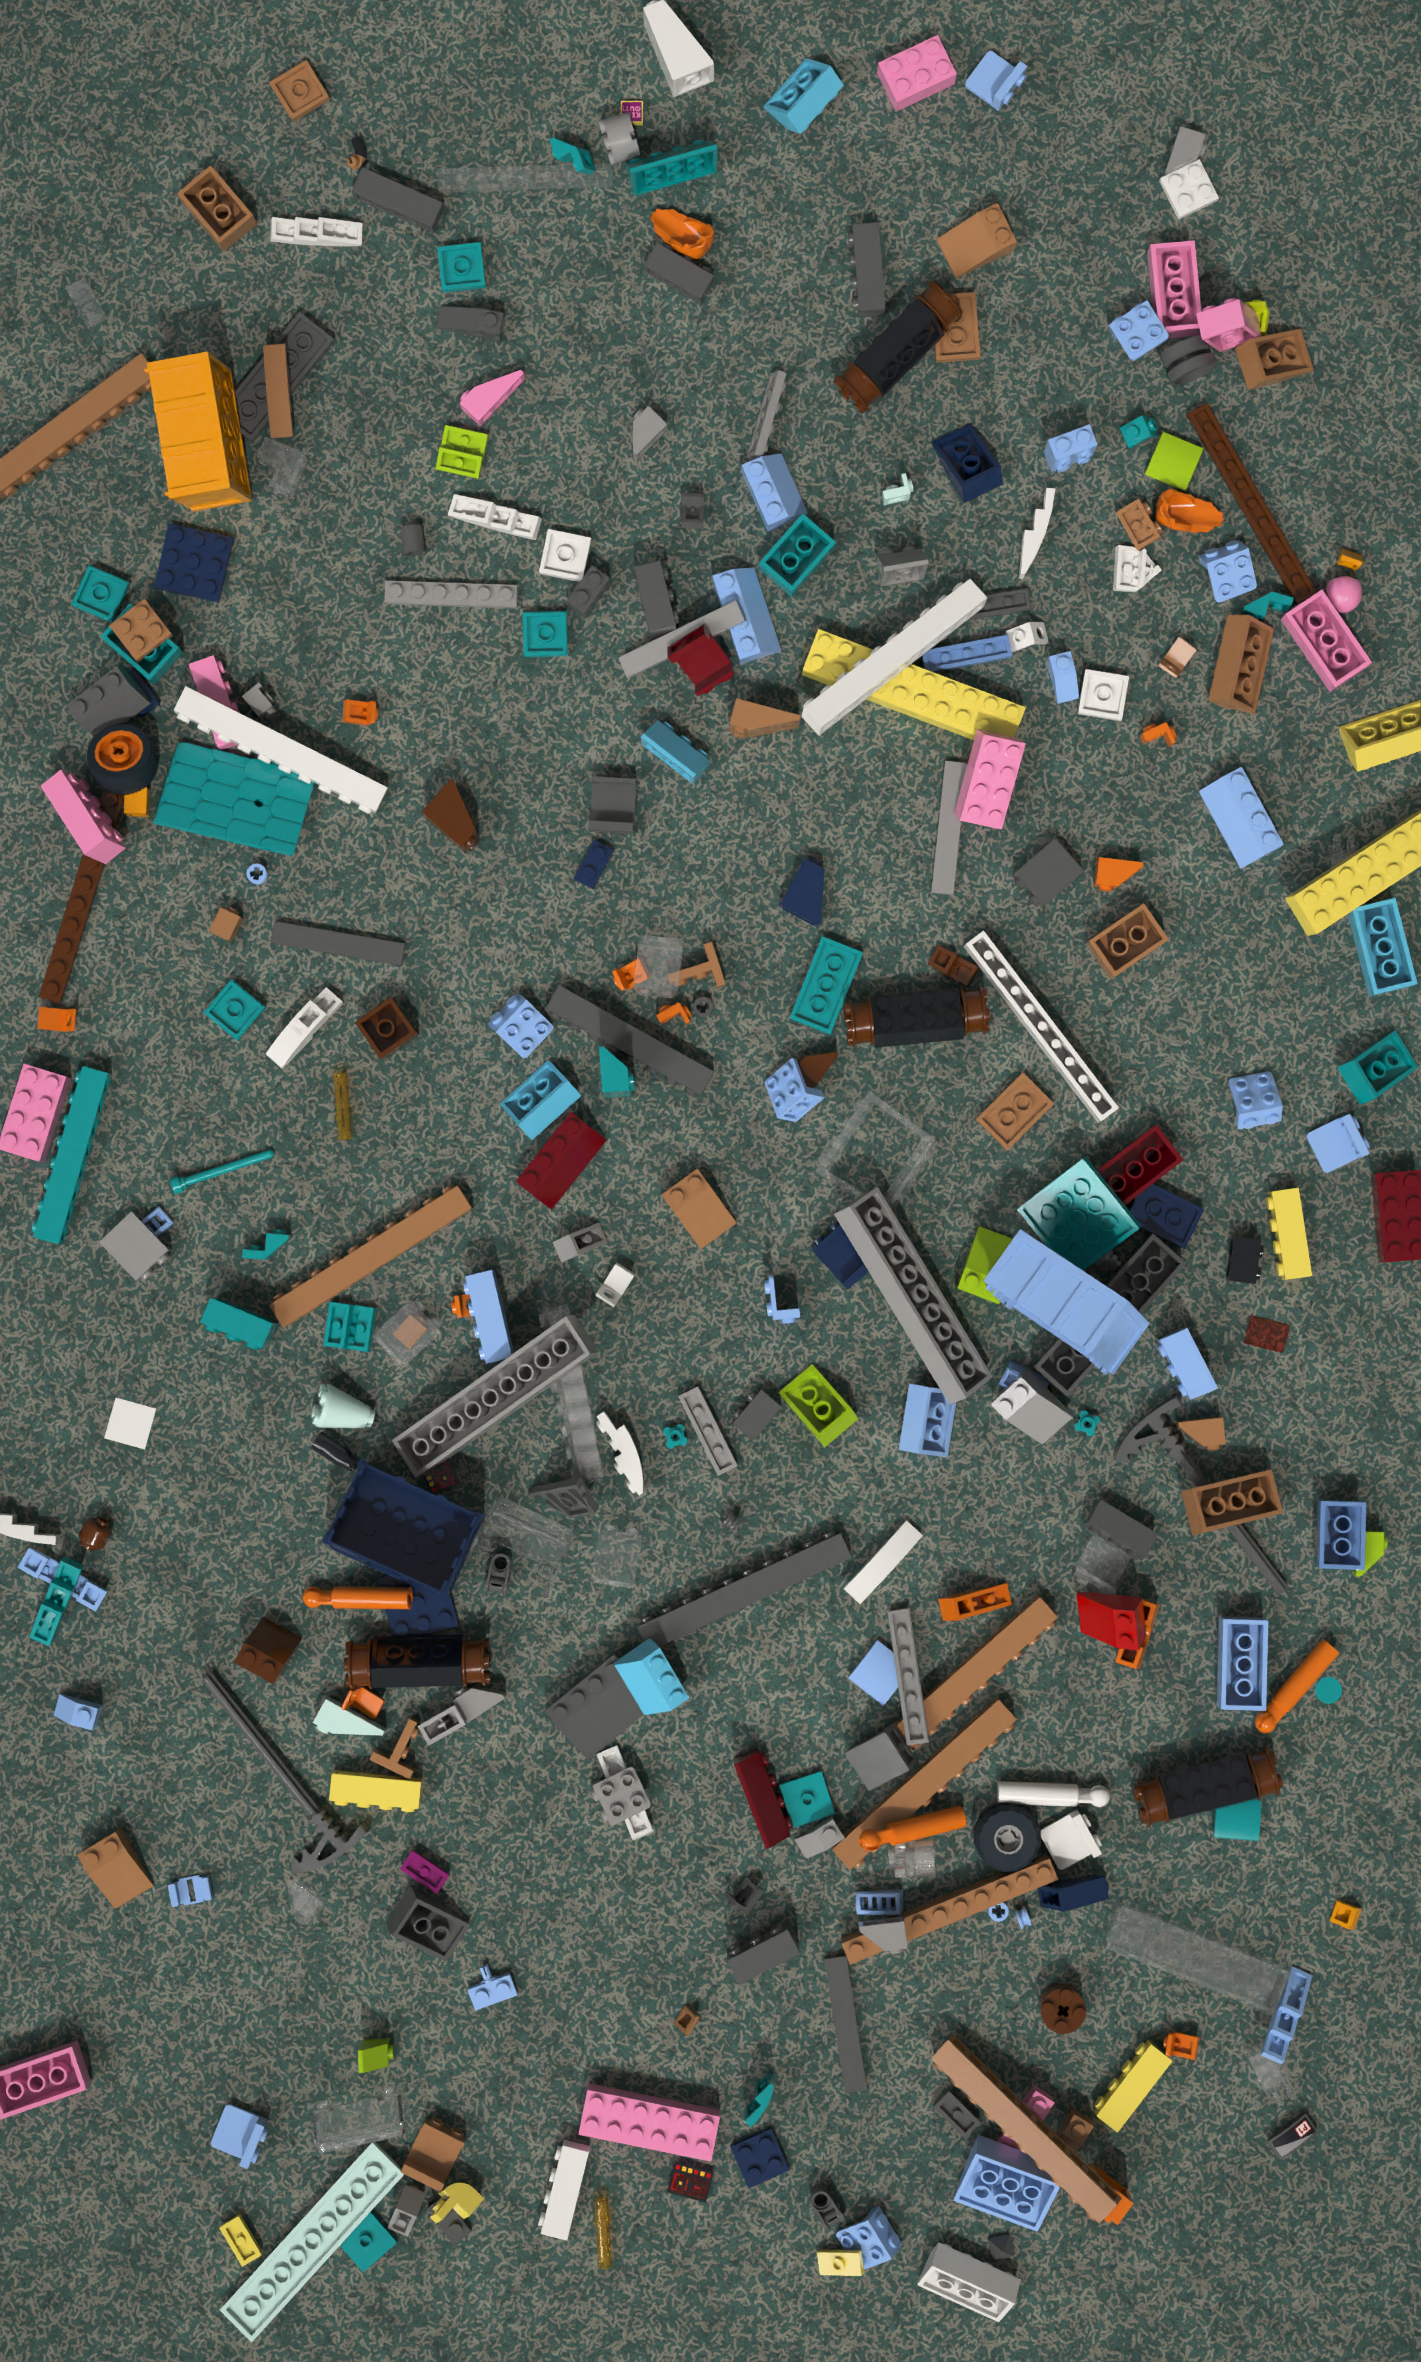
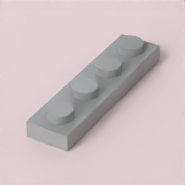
M778 370L770 374L746 458L751 460L765 456L768 450L767 440L774 429L773 419L780 408V395L786 387L785 377L787 373Z
M697 1386L679 1395L678 1397L717 1475L719 1476L737 1467L738 1465L699 1387Z

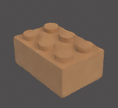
M211 165L177 193L181 203L223 252L257 225L253 214Z
M1143 903L1089 940L1086 945L1110 980H1112L1169 939Z

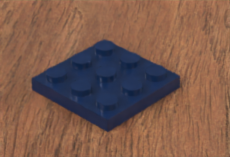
M168 524L154 588L220 603L234 538Z
M389 1575L377 1578L379 1586L412 1587L413 1605L411 1609H385L392 1636L428 1635L459 1626L451 1594L446 1602Z

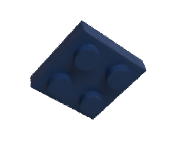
M772 2127L730 2145L748 2189L790 2170Z

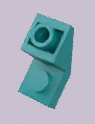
M550 139L551 151L556 160L566 163L572 161L574 168L579 173L591 175L596 171L589 150L564 140Z
M1272 591L1246 605L1240 615H1250L1262 621L1266 615L1268 605L1277 612L1288 611L1294 598Z
M273 1229L272 1234L266 1233L265 1251H262V1246L249 1245V1250H242V1258L268 1260L291 1240V1235H286V1230Z

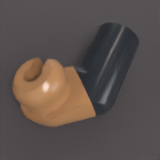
M360 136L354 137L351 140L355 152L351 158L347 159V165L353 170L361 168L367 158V152Z

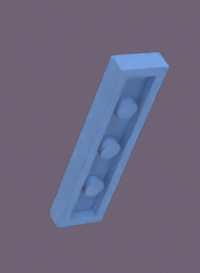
M1003 635L930 649L922 655L924 669L935 673L1012 658L1009 636Z

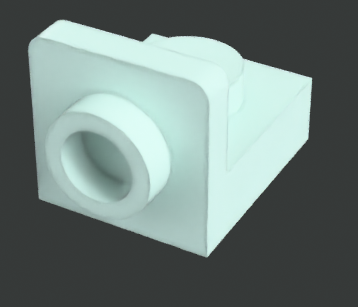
M906 473L901 474L900 481L902 487L892 485L883 491V505L910 499L913 485L911 479H907Z

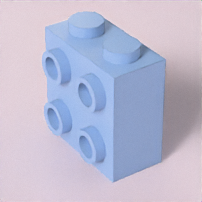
M1090 424L1047 441L1044 455L1051 472L1057 470L1060 473L1068 470L1070 465L1078 462L1079 465H1082L1091 460L1090 457L1093 456L1096 450L1097 442Z

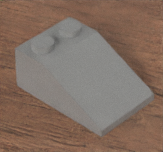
M906 547L902 549V552L896 553L893 550L881 552V555L877 556L876 563L880 586L923 580L925 577L928 559L921 548Z
M1028 1368L997 1394L991 1403L1006 1421L1041 1444H1044L1074 1417Z

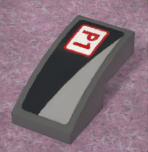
M1301 2113L1287 2127H1281L1266 2142L1278 2159L1282 2160L1318 2133V2130L1307 2114Z

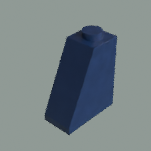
M805 858L779 908L819 928L825 869L821 867L822 863L816 859L810 858L808 860Z
M1095 1874L1054 1881L1037 1888L1041 1907L1062 1912L1109 1899V1885L1105 1876Z

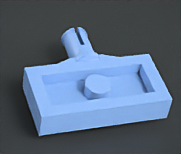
M488 1964L479 1967L483 1980L478 1984L468 1987V1993L475 2010L512 1998L518 1994L511 1973L492 1976Z

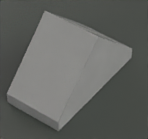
M455 1704L433 1715L418 1725V1728L427 1744L431 1745L467 1723Z

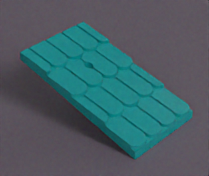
M177 742L152 824L292 856L296 848L314 782L311 781L310 784H307L298 779V774L292 771L290 774H287L278 769L279 765L273 763L267 764L258 759H250L186 742Z

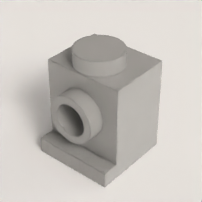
M257 683L242 697L261 720L264 718L269 719L277 712L272 705L275 701L267 691L262 693L265 689L260 683Z

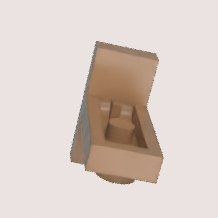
M713 943L703 944L708 962L668 974L669 985L674 984L675 987H680L688 984V979L695 977L696 981L709 977L708 973L712 972L717 989L726 986Z
M413 1716L409 1718L391 1756L375 1749L369 1760L410 1779L415 1767L401 1761L400 1758L405 1760L411 1748L407 1744L410 1738L415 1739L419 1731L417 1726L419 1719Z

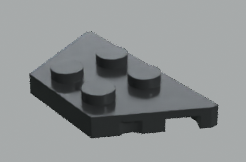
M581 1478L534 1486L528 1492V1495L532 1498L537 1495L548 1500L545 1505L559 1511L568 1518L592 1515L599 1508Z

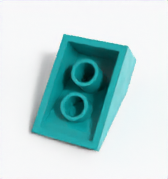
M1396 1030L1337 1067L1360 1105L1376 1099L1419 1068Z

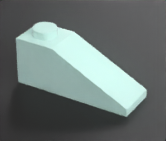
M329 1696L325 1699L313 1721L317 1725L316 1728L325 1734L330 1732L332 1734L383 1735L387 1729L351 1708L343 1711L341 1709L343 1704Z

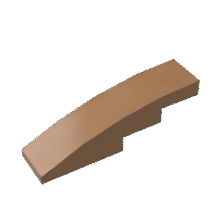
M286 343L263 345L271 438L293 437L291 388Z

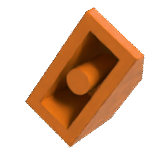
M1099 857L1096 861L1094 886L1099 887V891L1112 892V889H1116L1143 867V862Z

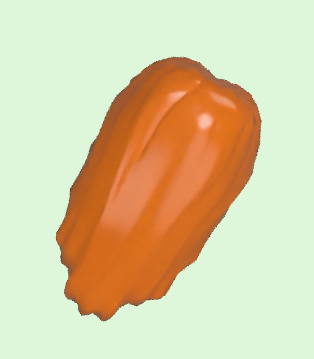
M657 208L655 212H652L650 219L653 222L655 233L676 251L690 258L700 259L711 248L714 240V230L711 224L702 223L692 217H687L674 209L661 210Z
M1174 489L1162 492L1157 502L1155 513L1157 522L1173 530L1207 533L1214 529V527L1221 526L1224 520L1222 517L1223 513L1219 512L1212 502L1203 501L1193 497L1191 494L1181 493Z

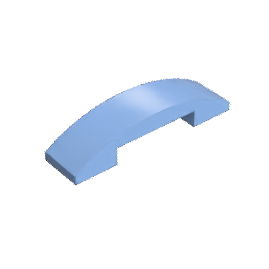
M29 1548L18 1568L35 1578H40L51 1584L60 1562ZM81 1574L72 1597L96 1612L107 1591Z

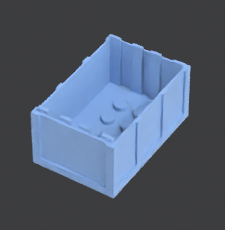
M1021 1229L983 1280L988 1284L986 1289L989 1292L994 1290L993 1296L1003 1304L1007 1302L1005 1307L1009 1310L1014 1307L1083 1354L1086 1358H1089V1361L1098 1369L1102 1367L1101 1372L1105 1375L1108 1372L1114 1375L1150 1324L1128 1300Z

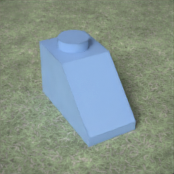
M1071 651L1049 656L1046 662L1057 704L1079 699L1077 675Z
M59 1694L54 1716L70 1725L93 1730L98 1726L103 1705Z

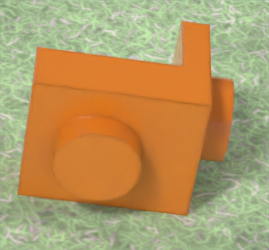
M344 700L343 723L364 726L375 723L378 718L376 701Z
M1167 722L1156 726L1154 723L1143 729L1144 733L1140 736L1143 745L1164 736L1168 747L1173 746L1176 742L1175 738H1177L1173 727L1168 726Z
M638 958L626 966L612 971L614 982L621 991L632 989L652 978L643 958Z
M679 1002L673 1006L667 1004L658 1009L659 1014L656 1015L659 1023L663 1024L680 1014L686 1025L690 1023L689 1017L692 1016L687 1006H681Z
M1177 2031L1169 2032L1168 2036H1165L1163 2048L1166 2049L1165 2055L1196 2060L1200 2037Z

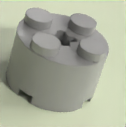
M628 112L598 121L601 133H606V135H602L605 148L611 150L607 152L611 165L640 156Z

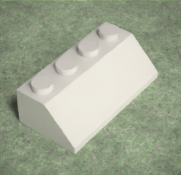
M938 2242L929 2255L917 2285L1000 2322L1015 2304L1021 2279L1014 2277L1009 2272H1003L994 2268L989 2263L981 2262L970 2254L961 2253L948 2244Z

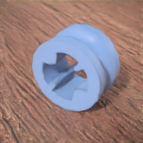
M257 863L249 866L246 873L247 878L254 884L264 883L268 876L266 868ZM256 868H260V872L263 871V875H260L258 880L251 876L256 871Z
M1005 1902L997 1904L1000 1905L1001 1909H1004V1913L1000 1912L1001 1916H996L995 1912H992L993 1908L996 1909L995 1906L988 1908V1914L991 1919L1000 1922L1007 1918L1009 1910Z
M1022 1906L1021 1910H1014L1021 1929L1025 1925H1032L1025 1906Z

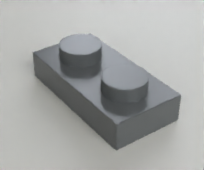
M949 2089L933 2104V2107L965 2139L981 2124V2121Z
M442 2197L438 2198V2199L435 2200L433 2203H431L430 2205H428L427 2209L429 2210V2212L431 2213V2215H432L433 2212H434V2210L432 2209L433 2206H434ZM453 2208L442 2221L438 2222V2225L452 2245L472 2232L466 2220Z

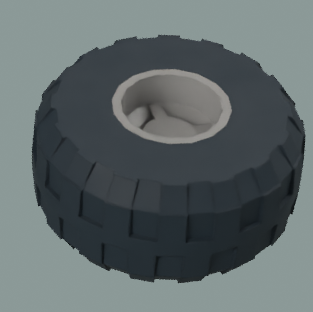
M1001 1803L991 1805L980 1814L974 1826L973 1838L978 1855L987 1865L1003 1872L1018 1871L1028 1866L1037 1856L1041 1846V1832L1035 1817L1026 1808L1017 1804Z

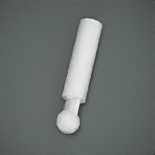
M998 1781L997 1785L998 1804L1077 1807L1078 1803H1091L1093 1806L1102 1807L1110 1800L1108 1789L1102 1785H1096L1092 1788H1079L1077 1784Z

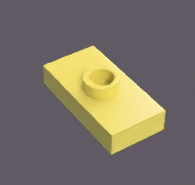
M241 2214L220 2225L221 2232L242 2267L262 2255L263 2251Z
M822 2249L817 2252L820 2275L861 2276L865 2273L862 2250Z

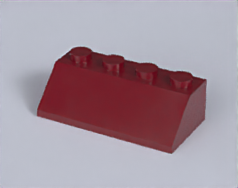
M570 1112L515 1182L552 1210L607 1140Z
M1153 1125L1096 1170L1123 1204L1126 1205L1184 1159L1157 1125Z
M758 1748L734 1757V1767L766 1849H769L790 1837V1829L793 1826L789 1816L784 1817L782 1808L785 1805L781 1795L776 1796L773 1787H776L777 1784L773 1773L768 1775L765 1766H768L769 1763L765 1752L760 1754Z

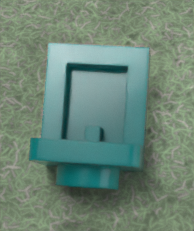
M1142 415L1120 428L1128 448H1133L1149 438L1158 436L1156 431L1158 429L1157 424L1150 416Z

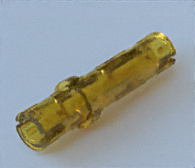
M347 1073L333 1074L336 1107L334 1120L337 1121L338 1140L352 1139L350 1127L352 1115L349 1114ZM340 1086L342 1087L343 1104H341ZM342 1109H343V1113H344V1127H343V1120H342Z
M598 2197L594 2199L595 2219L593 2220V2225L596 2227L598 2268L609 2269L612 2267L609 2231L611 2218L608 2213V2198Z

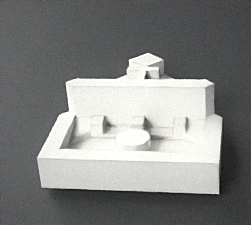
M1118 545L1115 547L1113 591L1136 592L1162 571L1146 554L1145 548L1137 551L1135 547Z

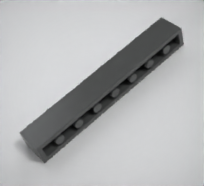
M558 985L546 1007L550 1012L548 1016L559 1022L561 1018L569 1022L568 1027L577 1032L582 1029L588 1033L587 1037L596 1043H599L600 1040L607 1043V1049L616 1054L619 1051L627 1055L625 1059L636 1065L638 1062L646 1065L645 1070L654 1075H657L659 1072L666 1076L664 1080L673 1086H676L677 1083L684 1086V1092L693 1097L697 1094L700 1096L703 1094L714 1074V1071Z

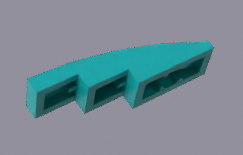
M65 1556L61 1559L45 1600L40 1606L29 1638L47 1646L51 1645L82 1573L83 1564Z

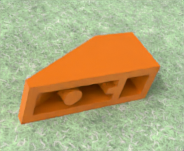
M1007 1583L957 1593L938 1599L943 1621H958L1012 1605Z

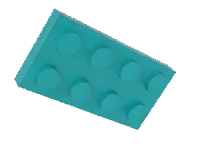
M822 936L789 1019L831 1035L863 952Z

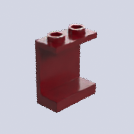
M704 624L667 647L668 659L672 664L677 661L695 685L697 697L703 693H709L714 686L728 681L734 675V664Z

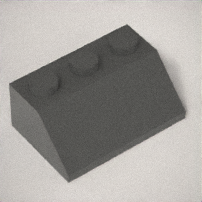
M115 666L68 703L67 707L77 722L94 737L104 728L116 724H126L152 703L127 667Z

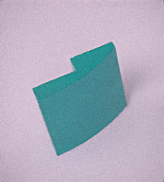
M329 1302L323 1346L371 1352L377 1308Z
M1256 1799L1255 1801L1215 1810L1213 1838L1259 1841L1261 1800L1258 1801Z
M771 2072L754 2087L755 2099L744 2109V2120L750 2127L761 2117L771 2099L774 2089V2076Z

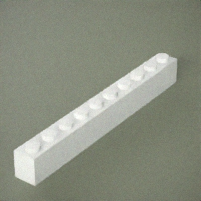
M971 579L965 583H958L953 588L951 594L948 596L945 594L940 597L936 605L931 609L929 607L926 608L915 622L913 620L909 621L903 627L902 632L891 635L884 646H877L870 653V657L866 660H859L854 665L852 671L842 673L834 685L824 687L816 699L810 698L803 705L804 709L801 717L820 736L984 608L987 601L986 595Z
M186 686L174 708V712L178 714L176 718L187 724L192 721L198 724L197 728L207 734L212 731L218 734L217 738L227 744L232 741L238 744L237 748L247 754H250L252 751L259 755V760L270 764L272 761L279 765V770L290 774L292 771L299 775V780L310 784L312 781L319 785V790L330 794L332 791L339 795V800L350 804L352 801L359 805V810L370 814L371 811L377 812L388 787Z
M982 931L964 946L966 951L1095 1120L1099 1123L1116 1111L1119 1107L987 934Z

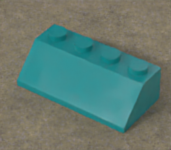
M599 1047L601 1084L604 1097L632 1096L631 1091H636L633 1073H630L628 1068L605 1047Z

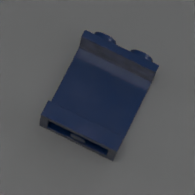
M837 1221L829 1228L831 1233L826 1238L821 1235L812 1243L815 1246L812 1251L848 1290L868 1272V1269Z

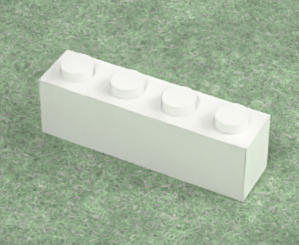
M563 2140L562 2146H557L555 2159L559 2161L557 2169L552 2167L549 2181L553 2182L551 2190L546 2191L544 2204L548 2205L546 2213L541 2212L538 2223L539 2226H542L541 2234L567 2241L590 2146L568 2140Z

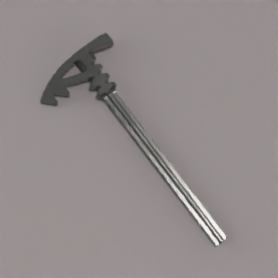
M1177 1395L1168 1398L1142 1417L1126 1434L1114 1457L1115 1462L1131 1463L1127 1457L1128 1454L1142 1455L1139 1449L1140 1445L1161 1440L1160 1448L1168 1449L1166 1456L1168 1458L1173 1457L1196 1487L1210 1484L1185 1451V1442H1178L1179 1434H1172V1425H1165L1166 1417L1163 1413L1183 1405ZM1147 1424L1154 1431V1433L1134 1438ZM1241 1524L1227 1527L1278 1595L1285 1593L1289 1589L1288 1585Z
M211 1672L202 1680L309 1815L308 1823L310 1825L316 1824V1833L322 1832L324 1834L313 1852L306 1847L303 1850L302 1860L298 1856H294L291 1868L292 1874L309 1872L331 1863L354 1846L371 1829L364 1820L351 1838L345 1832L340 1833L339 1829L341 1826L339 1824L333 1825L332 1823L334 1817H327L325 1815L327 1812L326 1807L321 1808L317 1805L214 1673ZM329 1841L336 1850L328 1856L320 1858L319 1855Z

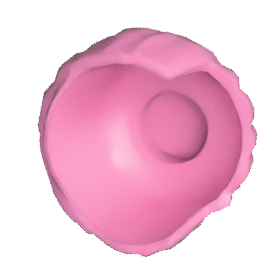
M1341 576L1327 583L1326 596L1338 613H1348L1359 605L1362 597V587L1358 579Z

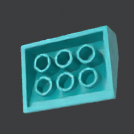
M697 140L690 146H676L669 152H655L648 158H634L625 165L633 196L717 173V145L711 140Z

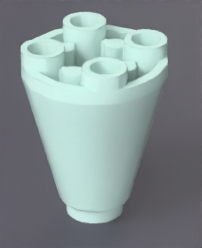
M331 1384L320 1385L318 1397H320L319 1404H314L311 1417H313L312 1424L319 1428H370L372 1426L375 1410H371V1407Z

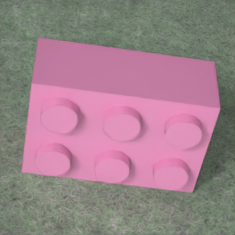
M938 35L879 62L877 74L895 112L954 85L957 76Z
M1228 299L1224 301L1223 305L1217 307L1215 305L1207 306L1202 309L1203 312L1196 314L1202 340L1219 352L1237 347L1251 338L1262 336L1257 313L1240 299Z

